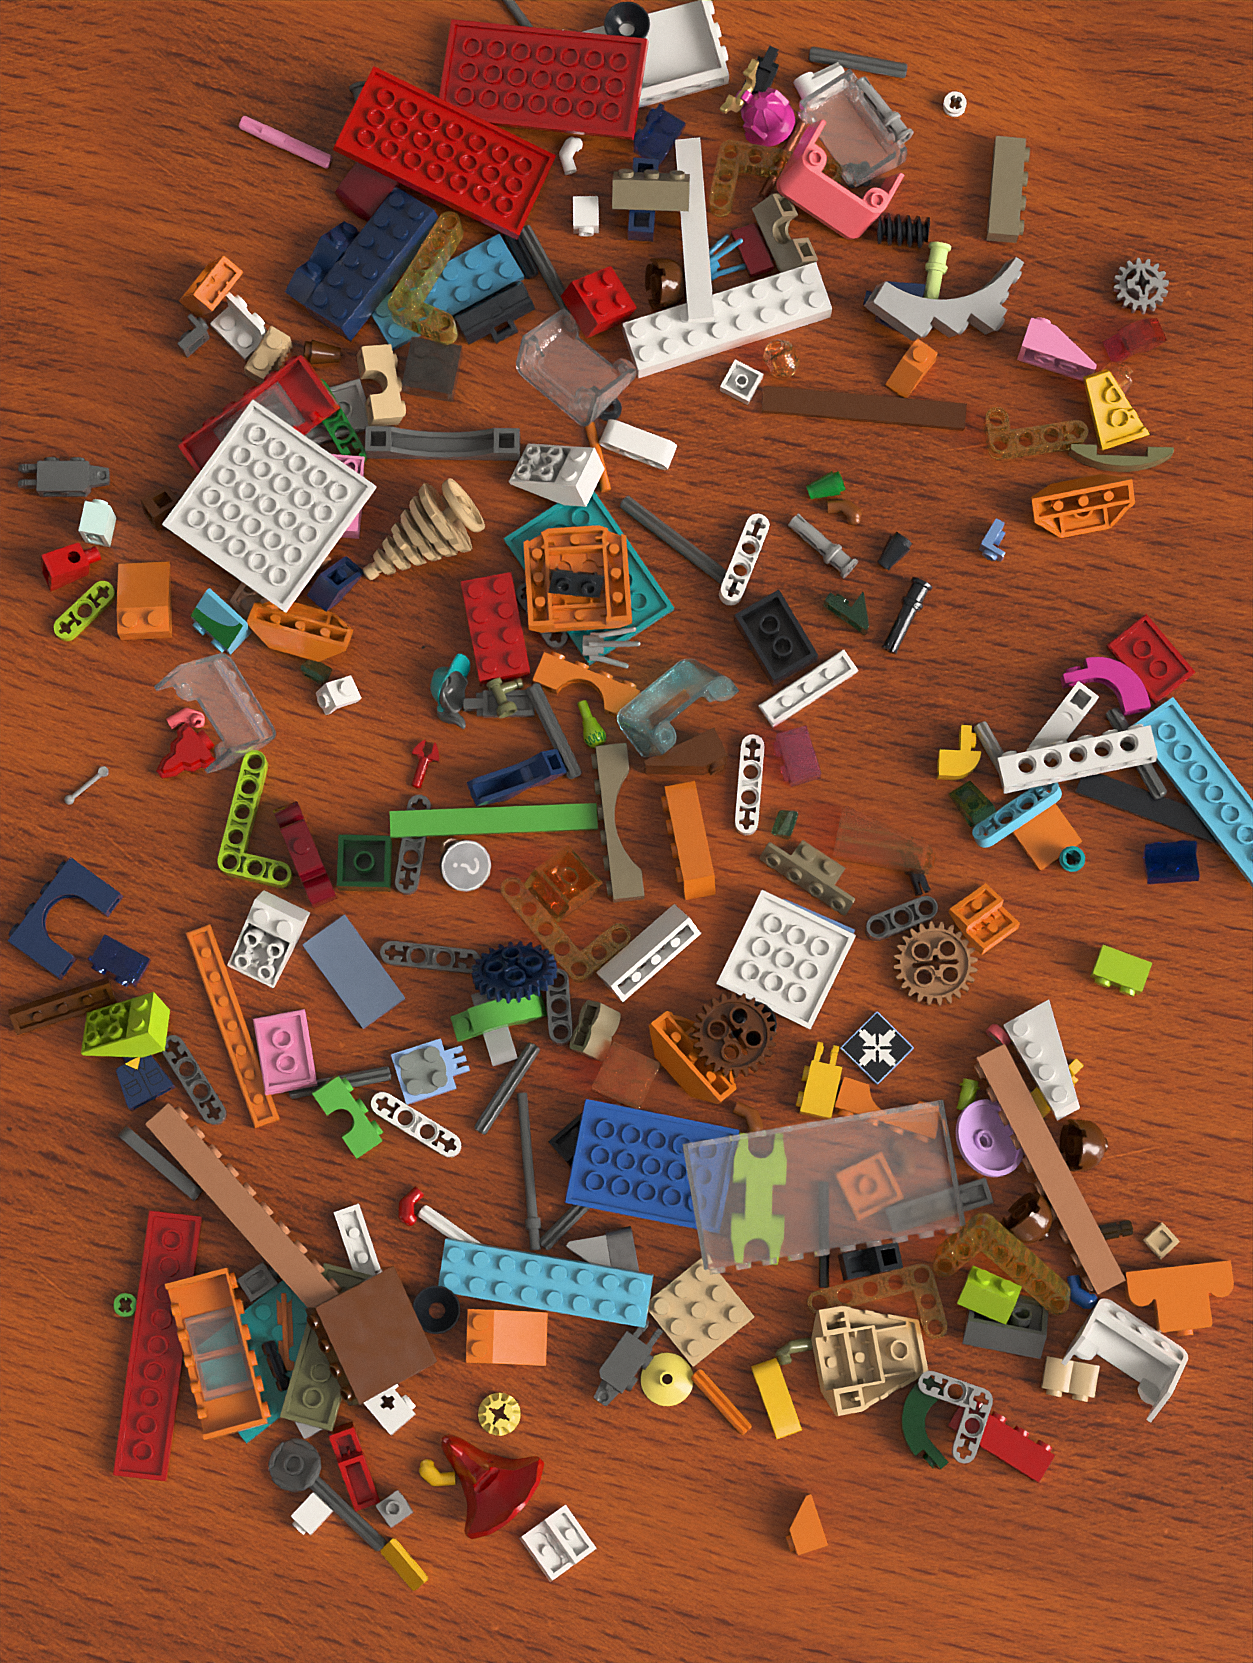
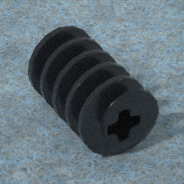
M886 213L883 220L879 215L877 243L881 244L883 239L886 238L888 245L891 246L893 240L896 239L898 246L901 247L903 241L906 240L908 247L911 248L913 242L916 241L918 248L921 249L924 242L928 243L930 217H926L922 224L920 216H916L912 223L910 215H906L903 222L901 221L900 214H896L893 221L891 220L890 213Z

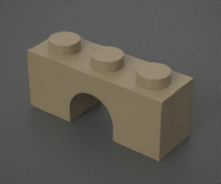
M776 193L771 194L752 208L780 273L818 261L809 238L791 239L789 236V223L798 216L792 202Z

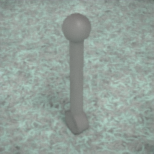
M105 766L100 767L94 777L72 795H67L64 798L65 803L68 805L73 804L75 798L101 777L108 776V768Z

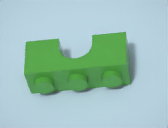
M336 1074L311 1091L326 1115L337 1109H345L352 1114V1125L341 1134V1137L357 1159L382 1142L379 1135L383 1131L375 1120L369 1122L365 1116L368 1109L360 1098L356 1101L350 1094L354 1089L347 1078L343 1077L340 1079Z

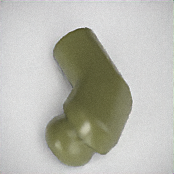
M811 1338L790 1340L780 1347L775 1353L779 1365L790 1364L792 1362L790 1354L811 1351L813 1349Z

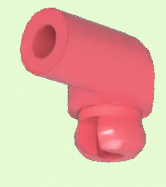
M183 708L166 718L172 730L186 722L195 728H200L205 723L204 715L200 711L191 708Z

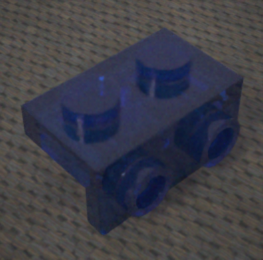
M1181 840L1178 842L1146 844L1143 862L1147 884L1199 881L1200 873L1196 856L1197 842Z

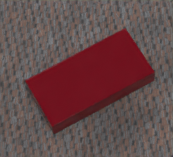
M755 223L731 231L734 242L739 238L743 239V242L736 246L750 278L774 269V265Z

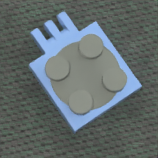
M440 1038L391 1054L407 1105L456 1089L453 1076L470 1071L469 1066H462L460 1068L457 1066V1064L467 1061L466 1056L458 1058L454 1056V1054L464 1051L462 1046L444 1051Z

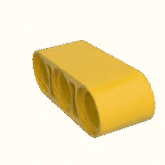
M773 1358L751 1366L776 1439L802 1431L777 1359Z

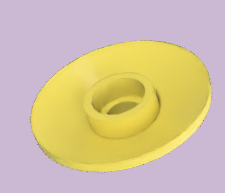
M661 1353L655 1355L648 1367L642 1370L641 1386L645 1395L652 1402L661 1406H673L685 1400L690 1394L693 1387L691 1379L693 1372L687 1361L679 1355ZM663 1375H671L672 1382L664 1384L662 1381Z

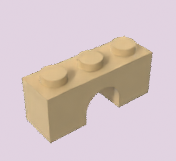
M391 344L362 346L356 355L360 379L376 380L382 387V393L369 395L365 402L368 426L399 425L406 414L405 402L401 401L400 398L402 383L401 378L396 375L397 355L393 353Z

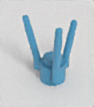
M726 234L709 249L712 281L720 276L746 269L744 264L717 271L721 267L718 259L743 242L742 238H739L714 255L713 253L729 239V234Z

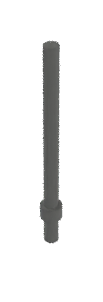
M518 1093L517 1102L527 1209L525 1228L529 1232L530 1251L541 1250L539 1243L541 1218H538L528 1096L527 1093Z

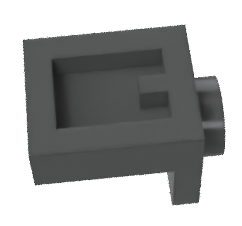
M191 313L187 318L194 329L186 331L177 343L180 351L186 358L210 339L207 329H209L208 325L201 317L196 319Z
M262 1262L238 1278L237 1281L250 1301L253 1302L279 1285L276 1279L280 1276L270 1265L267 1266L265 1262Z

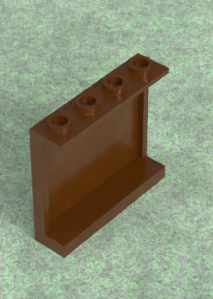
M394 1266L383 1267L375 1271L373 1276L315 1307L305 1309L308 1325L315 1331L318 1337V1347L326 1355L329 1362V1371L337 1379L341 1388L340 1395L349 1406L360 1405L437 1362Z

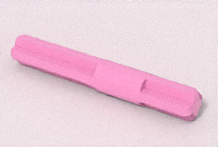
M243 116L239 123L241 130L321 167L328 168L332 162L331 155L247 116Z

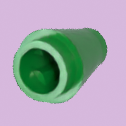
M831 471L811 484L806 485L811 500L841 495L840 492L846 490L839 471L834 473Z

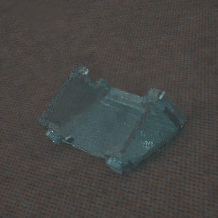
M683 659L621 708L617 715V723L642 757L663 755L675 744L677 738L676 732L670 724L671 720L699 697H704L709 702L714 700L724 702L732 698L739 690L727 676L695 659Z

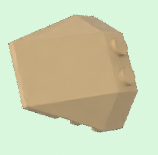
M846 1306L817 1310L811 1341L820 1390L836 1416L862 1412L872 1404L886 1398L899 1388H903L918 1379L922 1373L928 1371L918 1319L880 1314Z

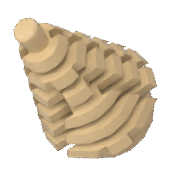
M451 478L443 482L442 492L445 499L443 496L440 497L438 491L431 485L429 486L428 483H424L418 491L420 499L418 496H414L409 504L410 511L405 509L400 515L401 523L397 522L391 528L393 538L388 535L382 542L385 552L378 548L373 555L375 561L363 568V573L369 580L378 577L382 571L387 575L395 573L396 569L393 564L402 571L411 567L410 561L416 566L425 564L427 562L423 555L428 560L437 561L442 559V555L451 557L457 555L458 551L465 553L473 549L465 526L473 532H480L485 528V524L479 510L457 482Z

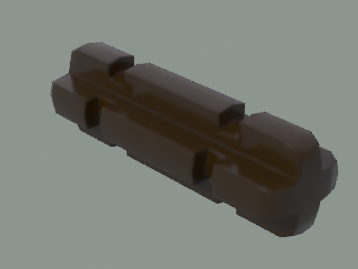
M1130 1220L1121 1221L1118 1225L1115 1222L1098 1226L1105 1240L1119 1238V1235L1126 1237L1133 1234V1226Z

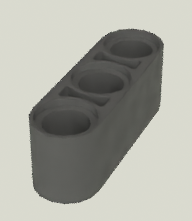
M922 896L876 914L867 921L865 934L872 941H881L917 927L919 924L927 923L937 913V902L930 896ZM921 903H927L931 906L932 913L930 915H922L919 912L918 906ZM900 912L906 914L908 923L899 925L896 923L894 915ZM873 922H879L883 925L884 932L874 934L870 930V925Z
M557 968L556 974L562 976L565 982L559 988L548 985V991H546L550 1040L553 1044L564 1046L570 1042L573 1033L569 978L564 970ZM555 1001H562L566 1004V1010L563 1013L557 1014L553 1012L551 1007ZM557 1027H564L568 1030V1036L565 1039L559 1040L554 1037L553 1032Z

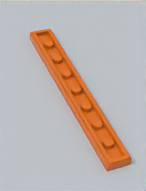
M209 924L187 932L186 936L253 1125L256 1129L276 1122L280 1118L272 1095L265 1094L261 1065L213 929Z

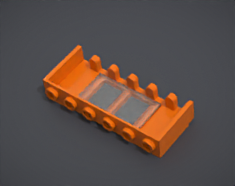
M223 1268L165 1284L171 1301L172 1314L175 1317L178 1329V1338L182 1344L185 1356V1366L188 1368L191 1380V1390L195 1396L198 1408V1418L201 1420L204 1432L203 1439L210 1440L268 1424L267 1418L271 1417L268 1402H263L260 1392L264 1391L261 1375L256 1376L253 1366L258 1365L254 1349L249 1351L247 1340L251 1339L248 1324L243 1325L240 1314H244L245 1311L241 1298L236 1299L234 1288H238L235 1273H230L228 1268Z

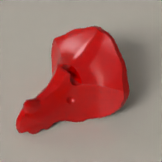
M444 1435L441 1439L444 1455L458 1475L466 1498L467 1516L464 1532L470 1539L488 1536L509 1523L529 1502L540 1483L544 1461L538 1456L508 1459L484 1452L465 1439L455 1435Z

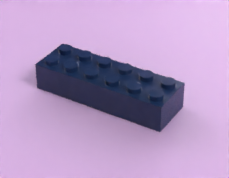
M395 187L303 304L312 318L351 342L441 226L442 222L434 209Z

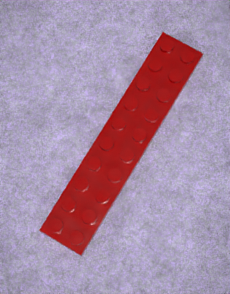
M149 1210L113 1471L115 1476L167 1482L184 1352L178 1338V1329L175 1317L172 1314L171 1301L165 1284L195 1276L202 1217Z

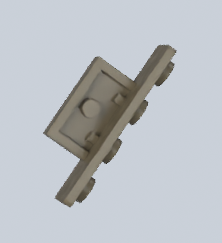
M804 840L801 841L792 855L769 842L759 858L767 866L775 869L791 882L796 883L812 896L817 897L844 916L855 901L854 897L835 885L846 868Z

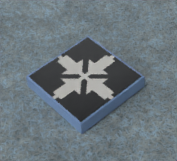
M877 1011L840 1049L878 1085L914 1047Z

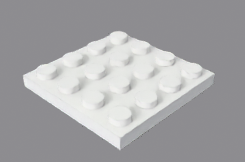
M761 890L716 984L739 995L745 993L746 998L749 1000L755 997V1001L766 1004L772 1011L811 1029L856 935L769 892Z

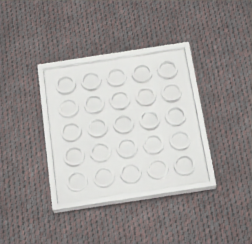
M252 400L162 525L286 613L377 487L262 405Z

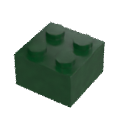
M338 835V890L391 892V836Z

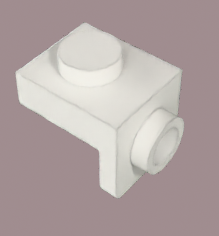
M352 676L328 682L316 692L318 704L323 709L325 715H329L337 708L356 703L361 699Z

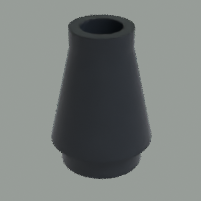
M895 532L893 536H889L877 563L889 571L893 565L910 551L909 548L912 543L900 533Z

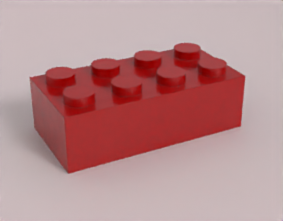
M511 572L460 581L480 687L487 686L488 682L496 678H501L502 682L514 681L517 678H530V667Z

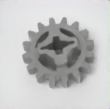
M1137 258L1134 265L1129 260L1126 263V269L1124 267L1119 268V275H1115L1114 282L1117 285H1114L1113 292H1119L1116 301H1124L1123 309L1131 306V313H1134L1138 308L1141 314H1145L1146 308L1153 312L1155 311L1156 304L1162 305L1164 301L1162 297H1166L1168 294V290L1164 288L1168 286L1169 281L1162 280L1166 272L1157 271L1159 268L1158 263L1152 267L1150 266V259H1147L1145 264H1142L1140 258ZM1134 272L1133 278L1125 281L1126 277ZM1138 280L1141 283V286L1145 287L1143 293L1140 286L1137 285ZM1157 291L1155 296L1148 300V294Z

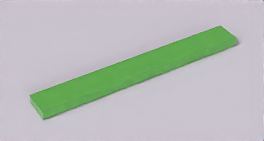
M597 803L389 811L391 838L598 829Z

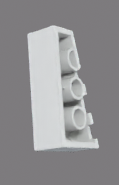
M1047 1000L1003 1026L1011 1039V1043L1058 1121L1078 1110L1080 1106L1051 1004Z

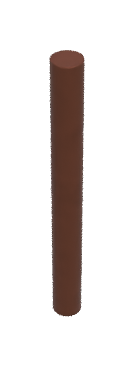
M803 108L759 196L764 198L770 196L813 113L810 109Z

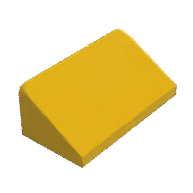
M393 1538L381 1549V1554L413 1591L417 1590L428 1580L426 1573L397 1539Z

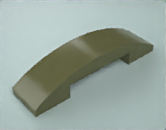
M1071 444L1068 456L1096 469L1113 472H1131L1148 469L1164 463L1171 458L1174 447H1148L1145 451V456L1097 455V445Z

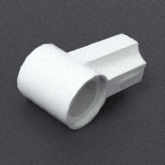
M837 62L816 73H805L795 79L793 83L802 101L807 106L822 99L826 93L847 84L848 80L843 67Z

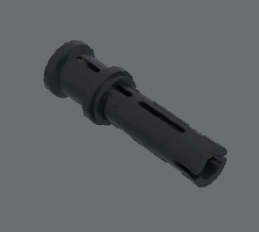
M912 577V585L907 595L901 599L903 606L884 645H882L884 650L887 651L888 649L892 654H897L916 612L922 610V602L927 592L933 588L932 585L919 578Z

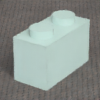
M93 499L92 502L85 501L79 526V532L85 543L110 547L116 523V516L111 506L108 505V502L99 499Z

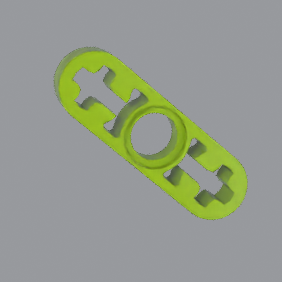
M107 581L95 583L55 621L54 632L57 637L62 641H71L113 603L116 597L113 586ZM101 588L106 590L108 588L107 593L109 597L98 599L96 602L100 606L96 608L89 598L92 596L95 601L100 595L98 590ZM84 604L92 607L91 615L86 618L78 615V608ZM73 614L81 624L78 626L74 622L70 626L71 633L64 632L61 634L62 628L60 626L63 623L69 625L73 621L70 617Z

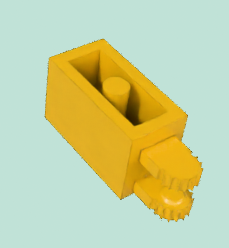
M817 1042L814 1059L811 1061L810 1066L805 1065L801 1081H805L806 1085L804 1092L799 1091L796 1106L800 1107L799 1114L830 1121L842 1072V1067L835 1066L839 1046L833 1045L830 1052V1062L827 1064L819 1062L824 1047L822 1042Z

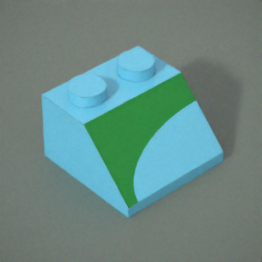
M210 588L204 593L190 615L194 621L192 626L202 636L207 633L213 639L211 644L221 653L225 650L231 655L251 634L247 622Z

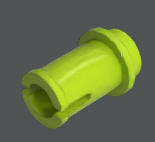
M963 1078V1083L959 1084L962 1087L956 1109L963 1110L975 1101L976 1092L980 1090L978 1081Z

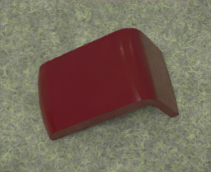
M356 162L337 187L335 195L350 212L368 222L392 190L400 183Z

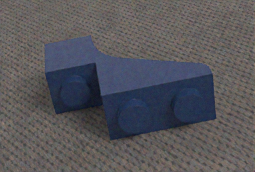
M343 221L322 235L309 260L296 269L285 292L303 305L360 233L357 228Z
M553 749L542 751L518 764L468 781L467 785L476 806L507 801L531 787L546 785L567 773L558 750Z

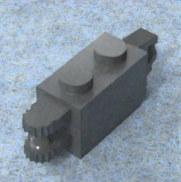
M56 457L44 458V461H37V464H20L18 466V471L21 473H37V480H19L18 487L37 489L36 491L40 497H87L91 493V488L110 485L109 468L92 466L89 461H85L81 457L70 458V461H60Z
M646 1320V1326L644 1328L638 1327L633 1335L626 1331L600 1368L599 1373L602 1381L593 1398L602 1405L607 1406L619 1393H623L625 1389L630 1392L638 1381L635 1375L640 1367L645 1370L654 1358L650 1355L653 1350L651 1348L663 1331L659 1328L655 1330L647 1345L638 1338L649 1326L648 1320Z

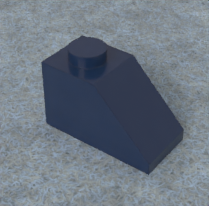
M345 556L318 576L307 596L317 606L327 612L338 604L364 575L363 570Z

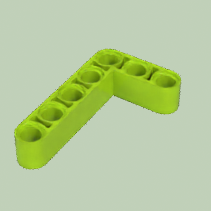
M251 750L245 754L242 761L217 863L220 870L229 877L276 888H286L293 881L292 870L286 863L247 854L268 771V762L265 755L258 750ZM254 758L262 760V765L258 769H251L249 767L250 761ZM254 783L256 785L255 791L252 794L243 793L245 784ZM240 808H248L250 814L247 818L239 819L236 817V813ZM240 832L243 834V840L239 844L230 842V837L233 833ZM229 857L237 859V864L232 869L224 868V861ZM254 863L262 865V871L257 875L249 873V867ZM279 869H284L288 872L286 879L283 881L274 879V874Z

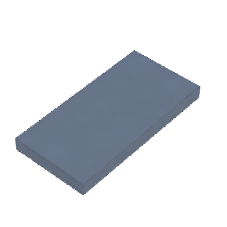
M345 914L303 944L305 950L363 1029L406 999Z

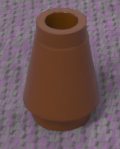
M312 339L311 342L305 341L303 357L310 364L339 363L341 348Z

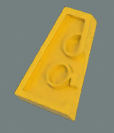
M1105 369L1083 377L1100 449L1105 450L1150 435L1109 370Z

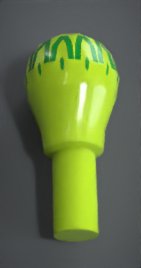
M582 700L577 705L583 719L584 742L591 748L602 746L606 741V733L596 718L592 716L587 700Z

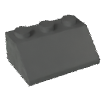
M1019 1295L1006 1325L967 1308L962 1344L1041 1359L1047 1337L1049 1300Z

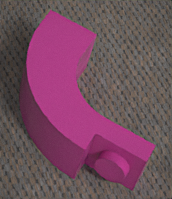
M1104 657L1085 658L1083 662L1084 669L1081 670L1080 666L1066 669V673L1060 678L1062 688L1075 686L1078 681L1082 684L1095 682L1106 685L1117 696L1123 716L1146 712L1151 707L1147 691L1140 678L1129 667L1113 659Z

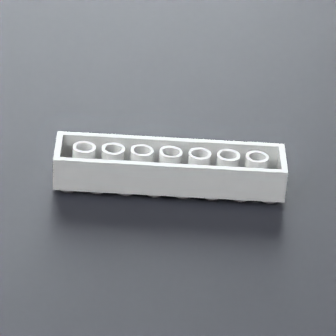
M814 262L713 294L714 321L689 323L687 303L625 322L623 323L622 332L639 379L830 318L832 306L817 263Z

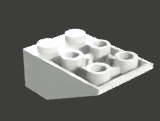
M527 444L509 483L562 505L586 507L605 468L595 448Z
M263 890L254 900L227 966L274 988L301 936L310 912Z

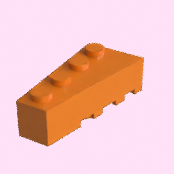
M691 781L664 786L665 796H661L663 812L668 811L669 819L665 820L668 835H673L674 843H670L673 859L677 858L678 867H675L678 882H682L685 900L716 895L715 875L696 783Z

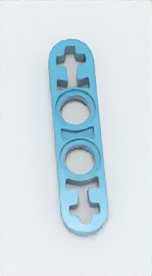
M1058 782L1030 788L978 823L972 832L977 845L983 848L994 845L1055 804L1062 796ZM1028 802L1034 803L1029 809H1021ZM1005 817H1013L1007 824L1000 823Z

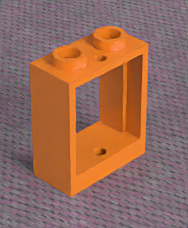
M225 256L210 261L179 299V302L197 317L210 313L228 293L243 271Z

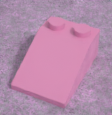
M1031 318L1017 360L1083 382L1084 376L1095 372L1097 365L1056 325L1051 324L1045 318Z

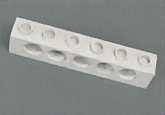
M1136 724L1130 726L1126 731L1108 730L1098 737L1084 735L1074 742L1067 743V740L1054 742L1052 746L1046 748L1033 746L1028 748L1027 752H1005L997 759V768L1003 793L1156 762L1158 754L1151 726L1144 727L1143 724ZM1130 742L1134 749L1125 751L1121 748L1120 744ZM1103 747L1108 750L1109 754L1103 757L1098 756L1095 753V749ZM1075 752L1080 753L1083 756V760L1074 762L1070 759L1069 755ZM1054 758L1058 765L1048 767L1045 765L1044 760ZM1027 763L1031 765L1032 771L1024 773L1020 771L1019 765Z

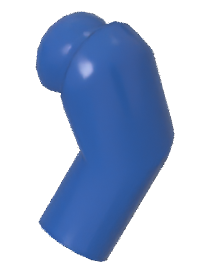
M1080 1275L1067 1276L1071 1301L1083 1309L1094 1308L1098 1303V1298L1094 1293L1090 1294L1081 1288Z

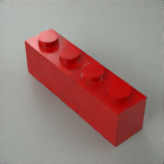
M973 1398L977 1405L975 1410L969 1408L968 1413L977 1414L983 1418L984 1412H979L983 1404ZM960 1406L956 1408L946 1425L956 1433L965 1409ZM993 1411L988 1416L979 1447L1029 1479L1039 1483L1056 1456L1050 1452L1052 1447L1041 1440H1038L1037 1443L1027 1438L1029 1436L1027 1431L1017 1425L1014 1429L1005 1424L1007 1420L1005 1417ZM969 1418L965 1422V1430L971 1434L976 1433L980 1428V1424L975 1418ZM961 1433V1436L975 1444L976 1438H969Z

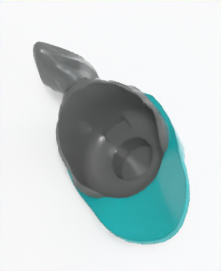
M459 653L449 667L442 666L434 671L430 689L433 698L438 703V718L445 723L458 725L460 728L465 729V720L458 712L463 706L465 688L468 684L467 676L471 666L469 659Z

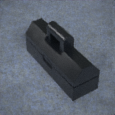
M518 281L456 314L452 318L467 345L488 334L491 335L495 344L518 333L513 321L535 310V307L523 282ZM506 321L508 326L496 332L494 327Z

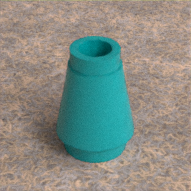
M1069 846L1062 850L1059 861L1063 869L1075 872L1084 866L1085 855L1080 848ZM1067 858H1071L1074 864L1069 865L1066 862Z

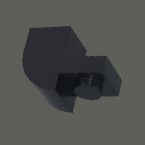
M898 1242L838 1255L843 1281L903 1268Z

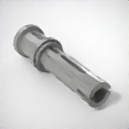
M862 77L854 83L853 88L879 118L881 128L888 131L894 139V144L900 146L908 141L914 131L906 127L900 119L901 115L898 112H893L867 78Z
M797 514L788 524L789 528L799 534L801 538L823 556L826 564L830 563L841 573L840 576L842 578H845L857 565L858 560L856 558H850L841 550V545L833 544L800 514Z

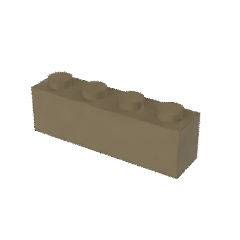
M995 137L989 195L987 241L1016 243L1018 236L1023 235L1024 220H1020V211H1025L1026 196L1022 195V186L1027 187L1028 171H1024V162H1029L1030 147H1026V138Z

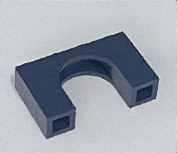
M71 857L68 861L63 860L55 871L57 873L56 877L52 882L48 881L40 891L42 896L36 903L32 902L24 912V915H26L21 924L16 923L8 934L10 936L8 940L10 944L60 980L63 979L77 959L53 942L48 936L46 918L50 909L63 899L78 898L93 906L106 917H109L123 898L120 892Z

